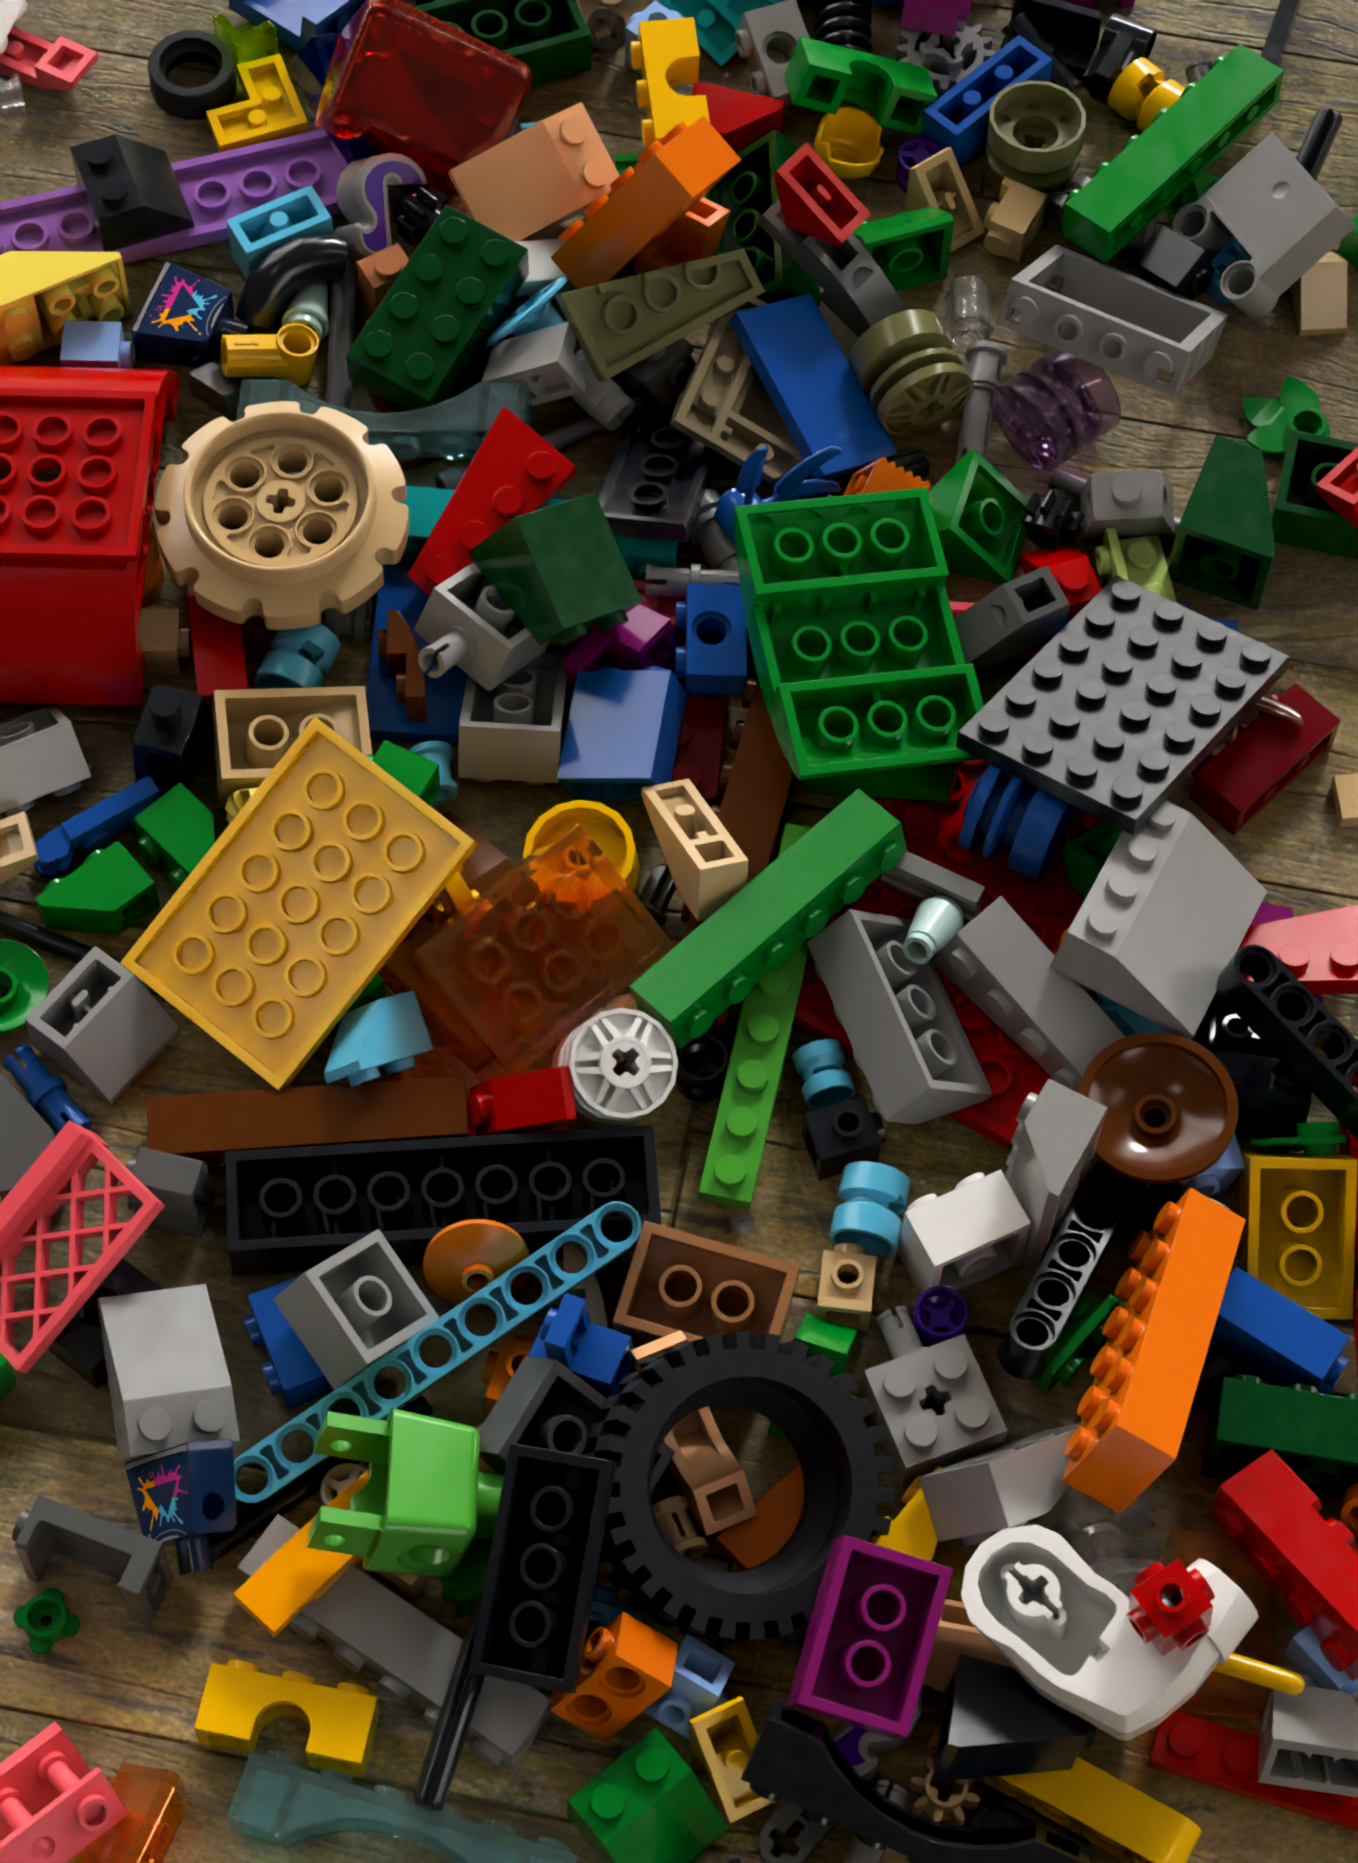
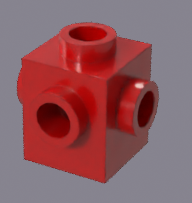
M1178 1558L1166 1567L1161 1562L1154 1563L1133 1579L1132 1583L1135 1587L1130 1590V1612L1127 1613V1618L1142 1641L1146 1644L1152 1641L1162 1656L1176 1647H1179L1180 1650L1191 1647L1209 1632L1208 1626L1211 1625L1213 1605L1210 1601L1215 1596L1210 1585L1197 1569L1194 1568L1188 1572ZM1174 1593L1181 1602L1177 1606L1170 1607L1165 1605L1162 1600Z

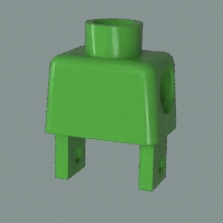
M395 1408L390 1410L386 1420L327 1412L315 1438L314 1453L369 1462V1475L367 1484L363 1489L351 1496L349 1510L326 1506L320 1507L308 1532L307 1548L363 1556V1570L448 1577L457 1569L473 1538L492 1541L504 1475L479 1471L480 1435L474 1427Z

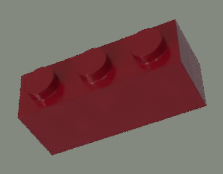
M1297 683L1290 687L1282 696L1276 692L1269 698L1287 705L1298 712L1304 720L1303 727L1259 711L1258 717L1249 726L1245 722L1237 726L1238 734L1232 743L1226 740L1225 747L1217 755L1210 753L1191 773L1194 781L1189 798L1233 836L1330 748L1334 742L1341 720Z

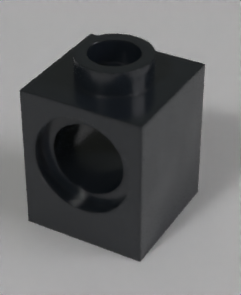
M1161 224L1133 260L1143 280L1191 300H1194L1196 296H1200L1207 290L1211 283L1212 275L1215 273V269L1203 248Z

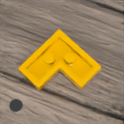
M280 53L236 65L238 78L247 100L206 111L207 123L219 152L309 132L308 121Z

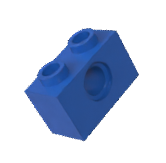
M687 583L685 602L676 601L675 631L685 632L684 647H676L675 677H684V690L687 692V695L744 696L747 677V625L740 585ZM704 635H714L722 642L716 645H708L699 638Z

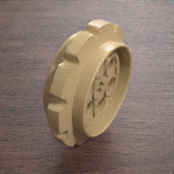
M294 401L260 403L247 406L244 409L245 417L237 421L231 422L224 416L214 419L196 431L182 444L184 463L167 465L157 488L154 505L156 518L159 524L165 525L157 530V539L162 558L172 578L180 586L194 584L196 603L214 615L237 624L245 623L251 616H260L264 618L265 627L269 630L299 629L318 625L322 621L321 613L325 609L335 608L340 613L346 614L366 602L384 585L382 566L385 564L395 565L400 562L407 544L410 527L409 508L406 504L400 503L407 498L406 481L403 472L388 446L385 444L369 445L367 426L349 415L328 407H320L314 414L302 413L299 403ZM290 472H301L295 475L288 474ZM244 485H253L252 487L240 488ZM327 499H335V500H336V501H334V502H328V503H327V502H323V501H325V500H327ZM232 526H241L239 529H228ZM318 540L326 541L322 544H312V542ZM268 554H278V556L273 558L264 557Z

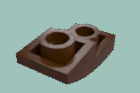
M388 610L387 629H378V659H387L389 679H396L397 703H406L407 722H427L424 672L418 664V646L409 626L399 611Z

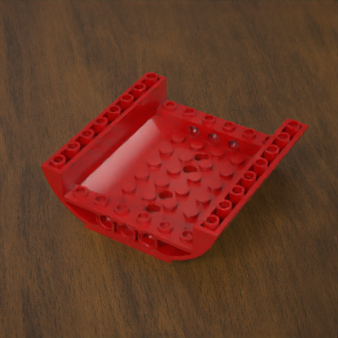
M0 365V468L11 471L6 478L0 480V703L141 707L146 662L138 631L164 421H176L180 379L175 371L171 369ZM52 469L60 472V475L51 482L35 480L36 476L44 470Z

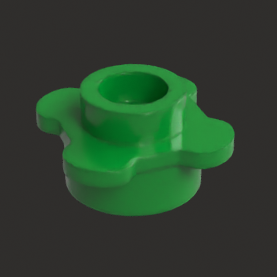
M55 1588L46 1589L42 1594L31 1598L26 1605L19 1606L13 1616L15 1625L18 1628L24 1629L29 1636L30 1649L34 1653L41 1655L50 1652L52 1645L63 1637H74L80 1629L79 1618L75 1614L68 1612L64 1605L63 1593ZM50 1617L52 1622L50 1625L44 1626L42 1625V1619Z

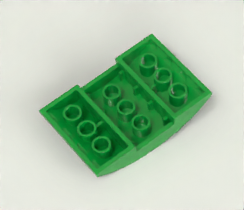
M927 488L735 506L733 518L737 565L752 655L772 726L781 749L797 779L806 780L981 760L956 747L958 731L984 706L973 663L965 664L945 588L949 571Z

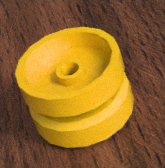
M574 800L557 804L539 816L527 833L523 851L524 863L529 882L539 892V906L544 913L559 909L582 910L590 913L595 918L596 928L609 926L628 912L630 902L637 899L642 880L639 859L631 828L615 810L600 802Z

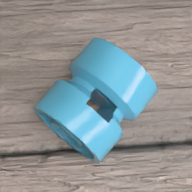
M321 624L299 629L278 630L271 643L272 651L266 654L254 677L255 685L258 689L322 687L324 675H327L331 670L341 649L340 641L333 632Z
M859 1161L847 1164L842 1172L837 1195L845 1202L838 1205L834 1210L829 1232L830 1242L834 1246L839 1243L861 1245L866 1249V1255L877 1256V1258L893 1256L897 1251L902 1222L898 1216L902 1215L906 1209L911 1185L909 1177L902 1171L882 1163Z

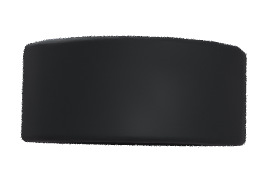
M201 30L179 31L166 36L154 46L148 58L151 93L158 106L172 116L186 120L207 118L206 111L229 105L237 91L234 55L227 43L215 34ZM187 62H203L211 64L219 70V75L210 83L195 88H183L173 85L166 80L167 74L172 69Z

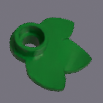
M1286 377L1278 399L1244 397L1242 400L1244 418L1254 429L1248 435L1246 442L1252 447L1263 450V453H1284L1290 429L1326 437L1330 435L1327 420L1319 411V397L1310 387L1294 377Z
M1340 1121L1297 1123V1137L1250 1139V1143L1254 1146H1261V1152L1298 1153L1304 1149V1155L1336 1154V1143H1345L1346 1134H1340Z

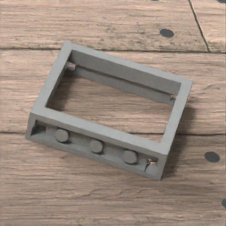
M1055 245L1011 279L996 324L1174 397L1213 357L1228 314ZM1056 275L1065 278L1062 288L1049 284L1050 280ZM1022 313L1020 322L1014 321ZM1159 369L1169 373L1175 372L1170 384L1156 379Z

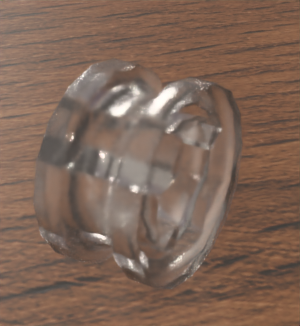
M18 73L12 74L9 80H3L0 76V102L4 118H9L13 111H18L21 115L27 114Z

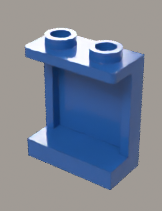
M229 0V9L314 60L370 18L372 0Z

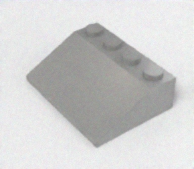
M1166 800L1134 835L1122 831L1049 967L1165 1029L1192 1040L1218 989V976L1235 956L1267 890L1192 813Z

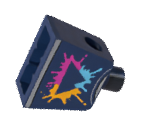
M165 261L131 329L136 359L198 368L216 360L220 351L222 335H252L253 327L251 324L234 320L232 293L228 289L178 265Z
M232 1439L186 1442L125 1463L142 1534L162 1542L164 1547L176 1546L180 1576L212 1571L213 1564L209 1538L232 1532L237 1525Z

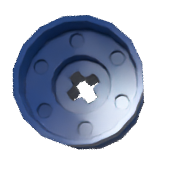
M990 764L988 769L979 777L966 804L958 847L972 853L984 835H986L981 857L991 861L1001 850L1004 843L1011 846L1007 862L1008 870L1040 883L1051 867L1064 841L1077 807L1039 788L1035 790L1030 787L1029 783L1015 776L1010 779L1011 774Z

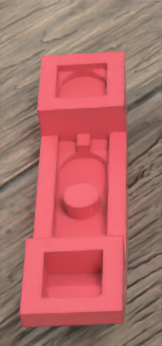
M12 26L7 35L8 45L0 55V73L41 88L70 90L77 85L96 63L99 56L96 51L62 36L53 44Z

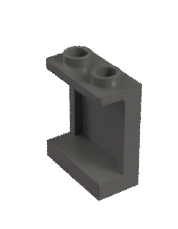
M38 1495L31 1511L28 1509L22 1511L15 1524L12 1540L15 1541V1549L29 1579L40 1582L51 1558L56 1555L120 1580L118 1588L130 1620L151 1627L173 1580V1574L162 1542L41 1495Z

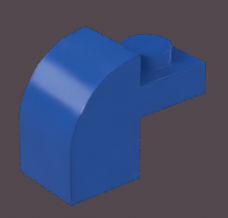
M565 1293L558 1310L549 1309L528 1356L556 1359L607 1398L618 1395L621 1391L618 1384L629 1373L633 1364L630 1351L633 1350L631 1336L590 1322L586 1300Z

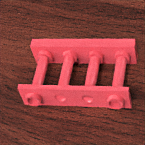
M53 1722L0 1763V1863H67L130 1814L98 1767L93 1771L89 1769L63 1729L56 1722Z

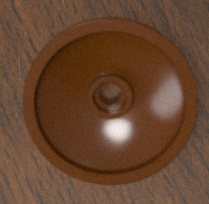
M1138 1033L1126 1036L1108 1045L1087 1066L1077 1092L1108 1108L1094 1155L1115 1173L1142 1183L1171 1184L1188 1180L1203 1173L1214 1165L1227 1150L1233 1138L1238 1119L1236 1089L1223 1064L1215 1055L1197 1042L1171 1033ZM1155 1116L1160 1118L1164 1124L1158 1128H1153L1146 1124L1145 1119Z

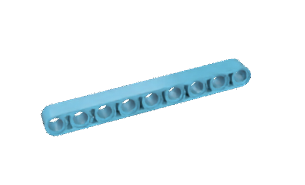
M612 1201L601 1206L234 1460L235 1498L250 1504L264 1502L329 1458L330 1456L315 1454L313 1451L312 1456L302 1463H294L286 1457L284 1443L291 1433L304 1431L312 1437L315 1445V1438L323 1420L336 1402L351 1400L358 1405L360 1417L384 1420L392 1408L400 1409L565 1295V1293H568L623 1255L637 1242L641 1232V1219L638 1212L631 1205L622 1201ZM613 1213L624 1215L631 1224V1235L622 1242L608 1240L601 1231V1222L606 1216ZM575 1244L585 1251L587 1264L581 1271L567 1273L558 1267L556 1253L562 1246ZM522 1275L535 1277L542 1286L541 1297L530 1305L518 1303L510 1292L512 1282ZM477 1306L490 1308L497 1317L495 1329L486 1336L472 1334L465 1325L467 1313ZM432 1337L445 1339L452 1348L450 1360L439 1368L427 1366L420 1358L422 1344ZM387 1368L400 1370L406 1378L404 1392L395 1399L382 1398L375 1389L377 1375ZM249 1463L261 1464L268 1474L266 1487L255 1495L245 1493L238 1483L240 1470Z

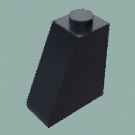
M960 1653L944 1689L932 1778L941 1781L1071 1770L1081 1748L1090 1749L1097 1727L1041 1696L1016 1669Z

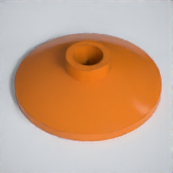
M486 1219L464 1220L447 1226L431 1239L423 1255V1274L427 1284L435 1294L445 1301L459 1305L529 1257L530 1252L524 1239L509 1226ZM529 1275L517 1277L512 1282L510 1287L512 1296L523 1287Z

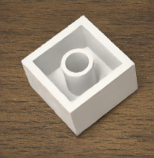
M1001 1169L986 1176L984 1173L979 1172L961 1180L953 1191L939 1197L936 1194H928L911 1203L904 1213L897 1253L920 1295L927 1289L936 1286L950 1287L960 1292L1020 1265L1031 1222Z

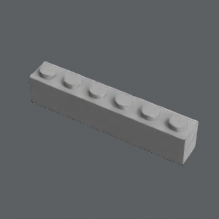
M277 1514L238 1565L241 1583L244 1584L300 1529ZM352 1565L315 1603L311 1600L288 1625L307 1640L314 1641L318 1636L333 1646V1656L352 1671L359 1672L363 1667L378 1677L380 1680L377 1685L392 1699L402 1704L407 1699L426 1710L423 1717L435 1727L463 1640ZM485 1675L466 1735V1739L472 1742L469 1749L478 1758L493 1767H497L501 1762L511 1770H514L552 1717V1712L550 1711L551 1699L529 1684Z

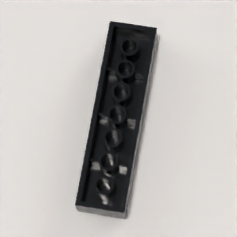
M653 1125L225 1152L228 1254L233 1275L308 1271L377 1229L384 1235L403 1265L423 1263V1255L428 1243L438 1232L454 1223L471 1219L492 1220L509 1226L524 1239L530 1255H532L595 1210L612 1201H622L631 1205L639 1214L641 1230L644 1220L661 1225ZM613 1213L606 1216L601 1222L603 1236L612 1242H622L631 1235V1224L624 1215ZM637 1242L632 1246L630 1250H635ZM563 1246L557 1251L556 1255L563 1254Z

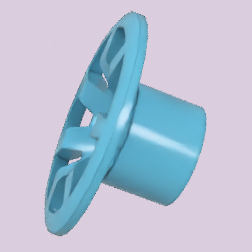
M561 277L554 280L522 304L487 337L485 345L489 347L507 335H514L516 337L565 323L552 307L551 298L562 288L567 279Z

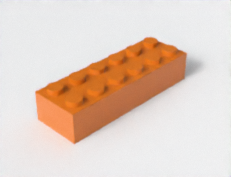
M1191 1187L1175 1204L1168 1201L1158 1213L1153 1228L1149 1232L1141 1230L1128 1249L1127 1258L1132 1260L1130 1268L1121 1277L1115 1290V1296L1120 1298L1119 1304L1111 1312L1103 1327L1102 1334L1108 1338L1105 1346L1098 1352L1090 1368V1374L1095 1379L1093 1385L1082 1397L1077 1408V1415L1081 1416L1082 1420L1080 1426L1069 1438L1064 1449V1456L1069 1458L1062 1481L1119 1514L1176 1460L1246 1221L1243 1217Z

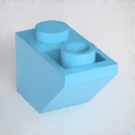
M414 990L378 999L344 1014L324 1071L327 1084L348 1078L350 1086L353 1087L362 1082H369L381 1077L379 1069L383 1067L387 1076H391L416 1067L414 1057L434 1049Z

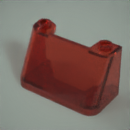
M366 0L337 37L314 124L342 139L359 137L371 126H374L450 163L449 172L451 169L512 137L530 93L533 73L529 66L521 60L401 0ZM447 172V184L458 194Z

